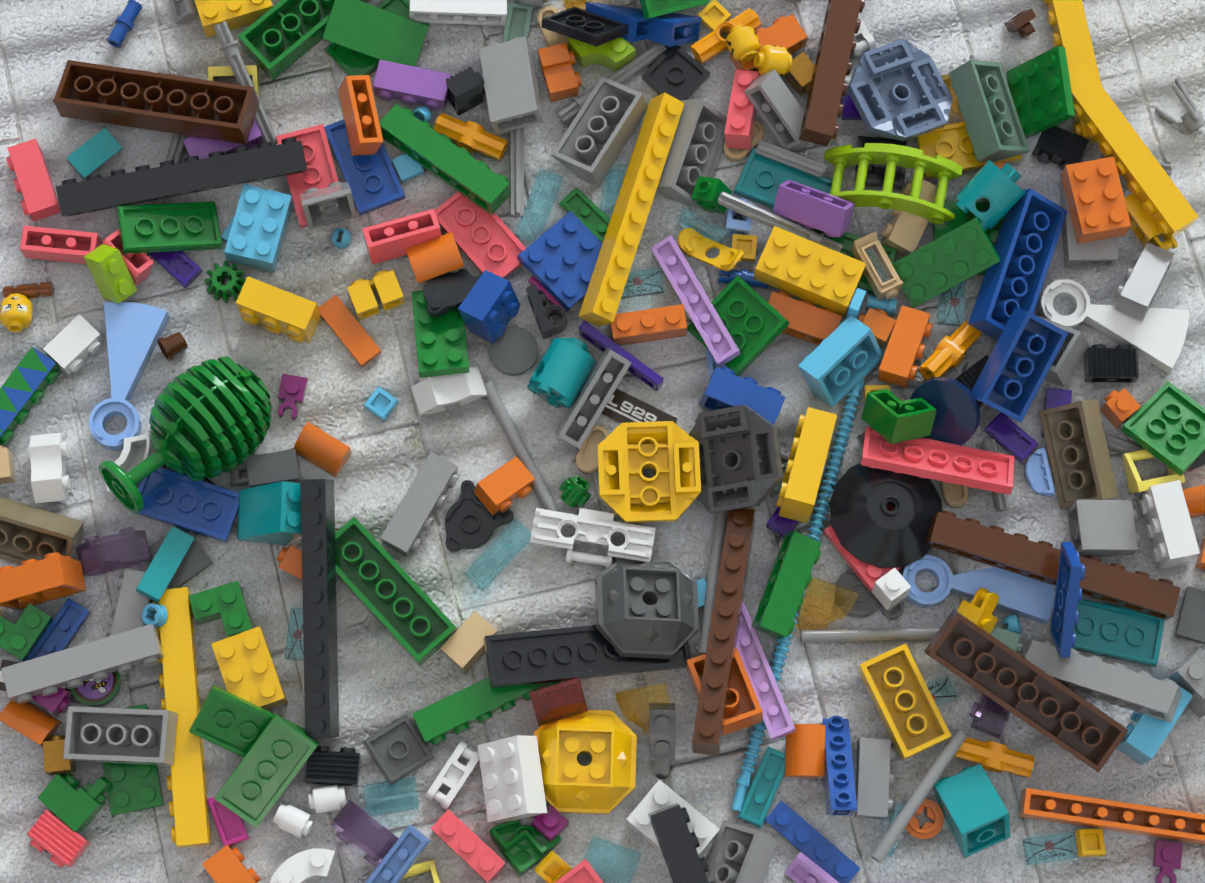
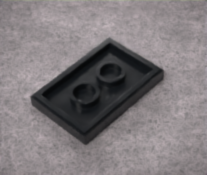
M571 7L542 19V28L596 47L628 34L627 24L577 7Z

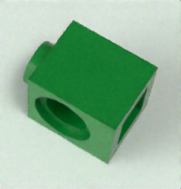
M699 176L691 199L703 211L725 214L726 207L719 205L717 200L721 192L731 195L732 191L719 178Z

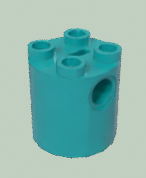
M988 160L955 196L958 199L955 203L966 214L971 211L978 218L984 230L988 227L992 230L1024 196L1025 192L1015 183L1022 175L1008 163L999 169ZM980 198L988 199V206L984 210L976 209V201Z
M572 337L552 339L529 379L527 389L534 394H542L547 397L546 402L553 407L559 408L561 405L569 409L596 365L595 359L589 354L588 346Z

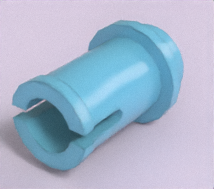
M868 294L865 310L878 308L885 311L888 316L890 314L895 315L898 300L893 298L886 300V298L878 301L876 296Z

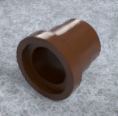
M180 332L166 338L161 337L157 339L158 345L168 361L173 360L175 355L188 348Z

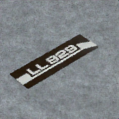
M618 389L614 391L601 413L620 423L673 421L676 423L677 421L676 417Z

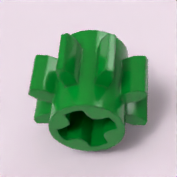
M569 476L559 487L563 491L561 494L562 501L570 507H576L577 505L581 507L583 504H586L592 496L587 492L590 488L589 483L582 477L575 476L572 478Z

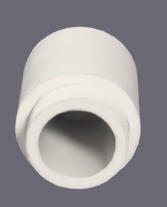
M335 784L313 788V794H308L310 809H315L317 814L341 810V807L347 806L345 786Z
M281 804L273 820V823L277 824L279 829L298 838H301L303 834L307 836L314 824L310 820L311 814L290 804L288 806Z

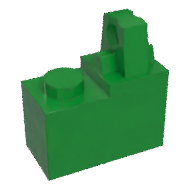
M70 773L57 774L38 796V799L74 832L83 831L106 804V797L103 794L112 783L105 777H99L93 785L87 783L84 787H80V781Z

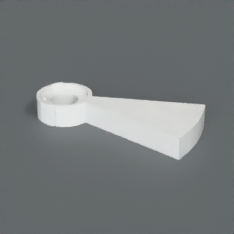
M1056 280L1045 288L1038 302L1040 317L1073 329L1079 327L1084 321L1117 343L1130 345L1132 349L1137 348L1138 356L1167 374L1173 368L1186 338L1189 310L1149 308L1144 320L1141 321L1115 310L1116 306L1090 304V297L1085 288L1073 280ZM1057 297L1070 299L1074 305V313L1068 316L1058 314L1053 308V300Z

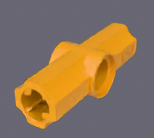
M748 8L730 21L720 23L716 30L690 46L693 56L703 65L721 52L728 51L726 39H723L720 35L723 33L730 34V29L740 24L757 30L762 25L759 16L754 10Z
M441 113L435 122L434 131L440 135L445 134L458 147H463L470 153L479 152L500 161L506 152L508 140L486 132L481 125L475 122L466 121L465 123L444 113Z
M965 321L950 337L945 336L935 348L934 353L920 366L919 371L922 374V378L928 380L942 377L951 367L955 368L963 360L971 346L981 337V331L970 326L968 321Z
M967 737L954 755V758L981 764L983 769L999 773L1004 771L1024 778H1030L1035 756L1008 749V746L993 741L982 742Z

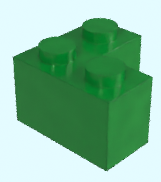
M888 389L867 393L861 419L885 438L887 442L897 444L902 441L930 436L937 410L922 397L901 401Z
M238 581L189 595L193 614L199 625L222 618L227 637L253 629L242 586Z
M30 603L15 625L0 616V648L24 662L53 618Z

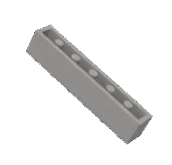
M149 624L1 668L8 698L13 702L17 701L18 704L33 700L32 696L53 695L58 692L59 688L65 686L68 689L82 686L83 681L92 678L93 681L106 679L108 674L118 671L119 674L132 671L133 666L143 664V666L156 664L159 662L158 659L163 658L164 655L157 629L153 624Z
M1033 640L1025 657L1076 693L1166 722H1172L1182 697L1179 686L1170 679L1163 678L1159 680L1153 678L1151 674L1139 670L1134 672L1119 663L1108 664L1094 655L1089 657L1080 655L1078 651L1072 648L1070 658L1059 657L1055 644L1046 640H1042V642Z

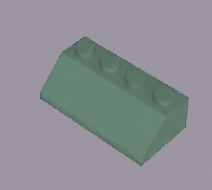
M969 60L949 72L952 87L959 102V109L966 124V131L970 136L973 152L978 162H988L990 160L993 163L1030 151L1001 62Z

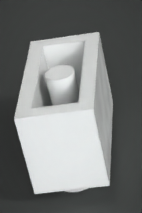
M79 314L43 350L69 375L72 371H78L90 354L93 355L98 352L104 340L100 333Z

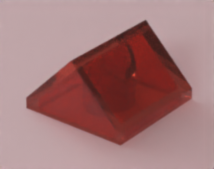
M579 678L529 692L530 702L538 726L588 711Z

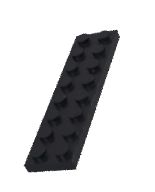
M596 625L490 635L483 638L491 689L687 668V660L691 659L689 641L672 659L620 657L615 651L614 646L605 639L596 628Z

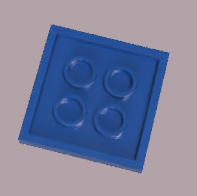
M570 211L518 255L517 260L569 311L586 295L602 243Z

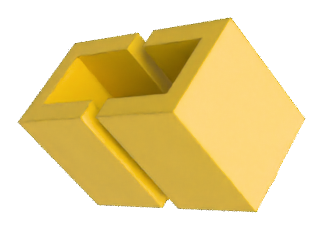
M393 270L379 271L374 274L372 280L358 279L352 282L351 286L347 287L359 321L380 313L372 292L374 288L377 291L384 311L405 304L403 293Z

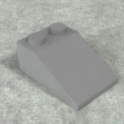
M334 182L326 188H311L306 190L304 194H300L309 230L357 217L348 182Z
M1040 317L1068 333L1045 377V380L1065 387L1089 346L1081 331Z

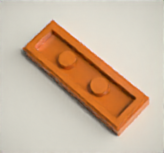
M334 295L318 307L323 320L361 367L381 354L379 347L337 295Z

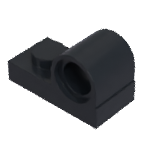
M536 285L527 287V297L542 338L546 339L563 332L567 325L565 309L560 305L544 307L547 305L543 291L538 292ZM553 315H557L562 320L554 324L548 319Z

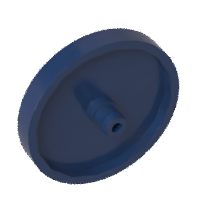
M948 377L931 378L923 382L911 395L910 399L922 397L937 410L931 435L921 438L961 446L976 432L980 422L979 405L973 393L961 382Z

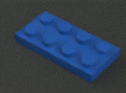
M343 119L324 127L344 179L349 184L353 201L360 216L405 199V194L383 143L374 155L352 156L345 120Z
M158 468L140 482L138 490L142 495L144 508L137 513L138 515L227 543L238 514V492L204 481L193 482L188 476L164 468Z
M1072 542L1061 543L1050 634L1058 655L1063 658H1070L1071 648L1075 647L1076 637L1073 630L1074 625H1078L1079 614L1076 608L1077 603H1080L1082 599V590L1079 586L1080 580H1084L1085 566L1081 564L1079 552L1075 551Z

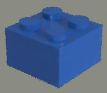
M485 270L458 310L469 332L494 344L498 337L504 334L511 318L518 314L520 303L510 281Z

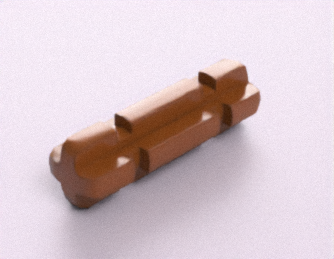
M41 282L40 285H37V283L17 285L16 288L13 285L3 287V296L6 298L11 294L17 293L25 295L27 299L38 298L39 295L48 297L53 294L51 282Z

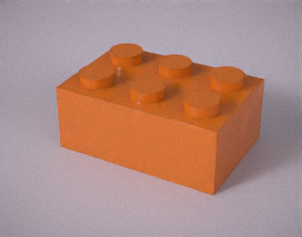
M1108 157L1066 165L1061 173V179L1077 244L1126 235L1131 227L1115 158Z
M55 552L46 554L44 556L45 559L42 560L29 559L22 561L21 566L14 568L13 566L0 567V606L20 610L26 608L29 603L34 606L86 591L81 561Z
M737 648L735 649L722 736L762 722V709ZM706 654L687 660V673L698 701Z

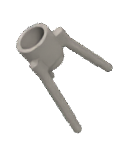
M1176 78V84H1173L1172 88L1188 111L1181 117L1183 122H1179L1159 107L1155 111L1177 126L1182 133L1188 130L1190 134H1193L1205 124V120L1197 110L1180 79Z

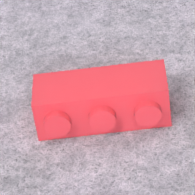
M735 70L724 132L727 148L751 150L757 110L744 91L760 75L758 71Z
M36 138L8 147L10 156L6 157L10 170H15L17 178L13 179L17 192H22L24 200L20 202L25 215L29 214L33 221H37L61 213L44 156Z
M434 209L362 228L365 245L372 265L407 255L406 248L441 236L440 226Z
M23 226L20 250L24 257L28 259L86 264L84 256L102 245V240L98 233Z
M449 809L431 827L432 832L486 883H490L506 866V863Z

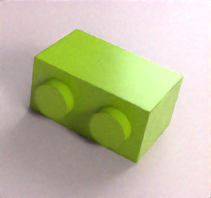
M102 244L84 256V260L102 298L119 304L138 291L119 249Z

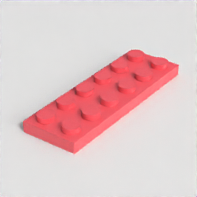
M866 427L861 456V465L1011 495L1014 456L926 438L891 444L871 427Z

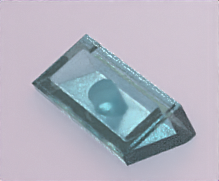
M629 164L612 165L604 177L600 210L603 213H613Z
M415 777L401 779L391 786L387 781L364 785L368 816L419 808Z

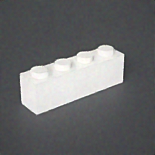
M409 0V19L418 23L505 26L507 0Z

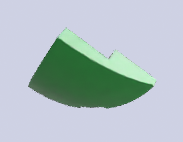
M520 821L505 822L489 830V834L498 849L520 877L539 863L562 841V838L558 835L550 843L534 827L520 825Z

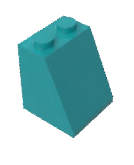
M282 481L239 491L238 541L287 545L301 537L300 483Z
M981 764L974 767H966L960 773L951 777H943L935 783V798L943 811V815L964 858L1011 838L1009 812Z

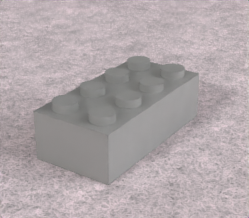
M68 706L63 759L76 762L173 766L178 714L169 710Z

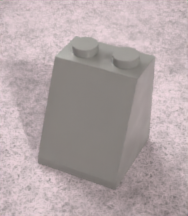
M1076 500L1067 510L1071 542L1075 551L1079 552L1081 557L1093 556L1101 558L1133 555L1138 551V547L1141 546L1140 534L1135 530L1137 510L1132 508L1131 500Z
M1200 646L1167 677L1193 695L1187 706L1199 718L1205 715V650Z

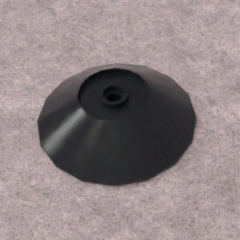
M861 463L850 467L838 480L829 503L831 526L841 545L859 561L879 568L905 567L922 559L932 548L925 545L932 517L937 512L942 511L941 498L930 479L870 468L861 465ZM891 504L894 507V510L889 511L886 508V505Z

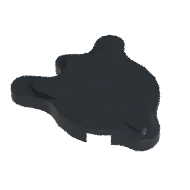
M460 269L458 272H448L427 280L423 288V294L426 299L428 314L431 317H440L445 313H450L449 308L461 305L480 276L474 277L466 269Z
M470 480L462 482L460 497L451 506L445 518L447 532L445 544L451 552H458L462 549H475L485 545L498 527L509 524L514 520L513 512L510 509L503 513L499 511L492 515L474 494L475 485Z

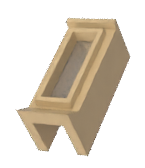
M876 231L855 240L851 252L855 259L866 263L863 274L878 301L883 298L889 300L900 293L903 281L900 280L878 240Z

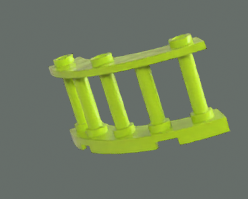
M865 143L863 148H852L853 146L850 144L825 150L824 159L835 167L830 195L855 203V207H879L884 210L895 209L927 219L936 225L955 219L956 214L945 209L944 204L948 181L962 176L963 167L939 155H936L935 158L923 155V150L895 144ZM869 164L886 165L882 191L864 190ZM858 165L854 190L840 192L844 169ZM896 166L914 169L910 196L892 193ZM924 173L938 179L934 204L920 199Z

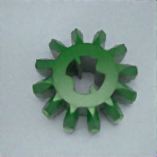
M228 261L223 262V267H219V264L215 263V271L208 270L207 275L210 278L204 280L205 285L209 286L207 293L209 295L214 294L213 298L215 301L223 298L226 304L229 301V297L237 301L236 293L240 294L242 286L246 281L243 278L245 275L244 270H238V264L236 263L229 267ZM225 279L230 280L227 281V285H222V283L225 282Z

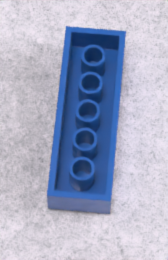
M1031 188L1023 190L1025 192L1024 196L1004 217L994 247L1001 261L987 268L968 322L970 326L997 341L1015 307L1034 313L1068 212Z

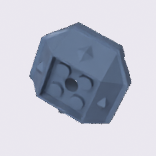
M905 39L863 52L847 88L868 132L900 141H906L944 127L948 122V115L953 100L931 56L911 46L912 44Z

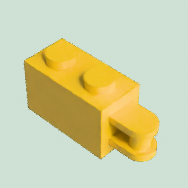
M1131 193L1124 198L1131 223L1130 228L1144 247L1147 242L1165 250L1178 247L1174 237L1169 240L1166 235L1160 233L1156 226L1157 222L1143 210L1142 202L1137 195L1134 196ZM1162 236L1165 241L1161 242L1159 237Z
M980 588L971 603L963 600L957 611L991 634L998 621V618L993 616L992 613L999 601V597L993 592L989 593L985 588Z

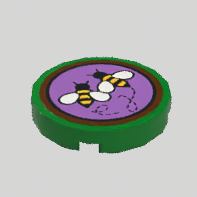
M118 671L108 674L106 679L93 681L92 678L83 681L82 686L71 688L70 690L75 698L86 706L106 705L120 691L121 675Z

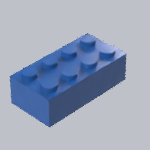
M1015 307L971 391L976 400L1009 418L1022 422L1068 333L1027 310Z

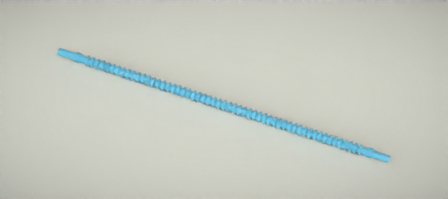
M864 378L846 394L848 399H845L846 406L842 408L845 412L841 413L843 419L839 420L841 424L837 426L839 432L835 433L837 439L833 440L835 446L831 447L833 453L829 454L831 457L827 461L829 466L825 467L827 473L823 474L825 480L821 481L823 487L819 488L822 492L817 495L820 499L815 502L818 506L813 509L816 513L812 514L814 520L810 521L812 527L808 528L810 534L806 536L818 542L821 541L819 535L823 534L821 528L825 527L823 521L827 520L825 515L829 513L826 509L830 507L828 502L831 500L830 495L834 491L832 488L836 485L834 481L838 480L836 474L840 473L838 467L842 466L840 460H844L842 454L846 453L844 447L848 446L846 440L850 439L848 433L852 432L850 427L854 425L852 420L856 418L853 414L857 413L855 407L859 406L857 400L861 399L859 394L864 387ZM796 612L795 617H794V619H793V621H795V625L797 624V621L795 620V618H798V617H799V614H798L797 612ZM792 634L786 638L776 639L778 645L774 646L776 652L772 653L774 659L770 660L772 663L770 667L776 681L781 680L779 674L783 673L781 667L785 666L783 660L787 659L785 653L789 652L787 646L791 645L789 639L793 638ZM763 717L761 723L752 725L754 727V730L750 731L752 737L748 738L750 744L746 745L748 751L744 752L746 758L742 759L744 765L740 766L742 772L739 778H737L736 784L738 786L731 810L741 812L747 788H750L751 774L755 772L753 766L757 765L755 759L759 758L757 752L761 751L759 745L763 744L761 738L765 737L763 731L767 730Z

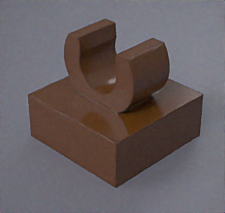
M1031 8L1020 12L1004 24L1008 31L1018 30V33L1023 38L1035 32L1033 25L1029 21L1037 16Z

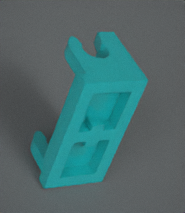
M104 128L69 155L67 161L79 176L85 180L86 176L93 173L123 148L110 132Z

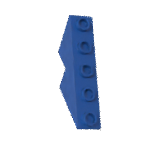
M586 2V11L627 24L628 34L621 36L627 41L636 42L649 39L671 47L699 40L702 17L670 13L645 20L643 11L639 8Z
M832 716L830 719L823 718V725H825V777H823V787H826V815L852 816L857 811L849 719H843L840 716Z

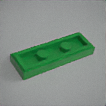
M576 187L559 203V206L566 213L571 211L603 243L610 219Z

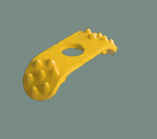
M693 228L682 229L678 235V246L684 253L720 270L730 271L732 268L735 269L737 262H741L744 251L742 249L735 250L734 248L727 247L704 237ZM717 248L720 251L719 255L715 258H708L706 256L709 249Z

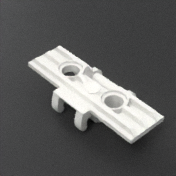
M536 508L530 543L567 549V563L577 561L606 566L605 569L611 566L613 557L645 563L650 562L656 528L614 521V513L580 508L579 515ZM564 525H572L576 532L574 536L566 538L562 536L561 528ZM615 533H621L625 537V543L621 546H615L611 543V536ZM582 542L602 545L601 548L608 550V556L573 551L574 544L582 545Z

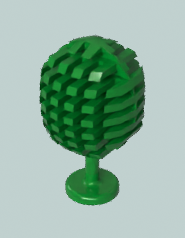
M229 356L219 357L217 360L210 359L204 361L199 366L195 365L187 369L185 374L181 373L176 376L173 383H168L162 393L156 398L150 413L149 423L151 424V431L149 430L154 453L127 473L110 460H105L98 466L104 482L118 501L134 514L139 513L144 508V501L136 485L164 464L182 475L184 472L193 482L203 481V477L212 479L220 476V473L223 471L227 473L235 469L237 464H243L249 456L253 455L258 450L259 445L263 443L272 418L270 394L256 373L240 364L237 365Z

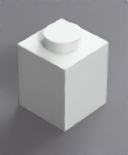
M893 568L875 582L872 593L885 609L889 611L908 596L911 586L897 569Z

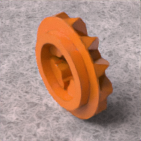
M925 798L914 815H921L926 808V817L933 821V823L925 822L921 829H919V820L916 817H912L905 827L907 833L916 839L934 837L940 832L944 823L942 809L935 801L929 798Z

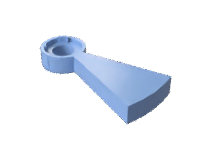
M104 302L112 398L103 400L93 408L89 418V428L94 439L102 447L108 450L121 451L124 448V438L141 434V418L129 401L158 343L157 339L160 338L170 316L166 310L134 302H121L119 304ZM114 415H121L127 419L126 429L118 435H110L105 431L106 421Z
M925 555L922 559L907 565L901 574L911 586L906 597L907 601L920 608L935 607L948 596L949 592L973 599L978 589L985 588L989 593L993 592L998 595L999 601L995 608L1013 614L1017 613L1019 616L1042 624L1049 622L1053 606L1054 585L996 567L952 575L949 566L942 559L931 555ZM921 571L931 572L937 579L936 590L930 593L921 592L915 585V575Z

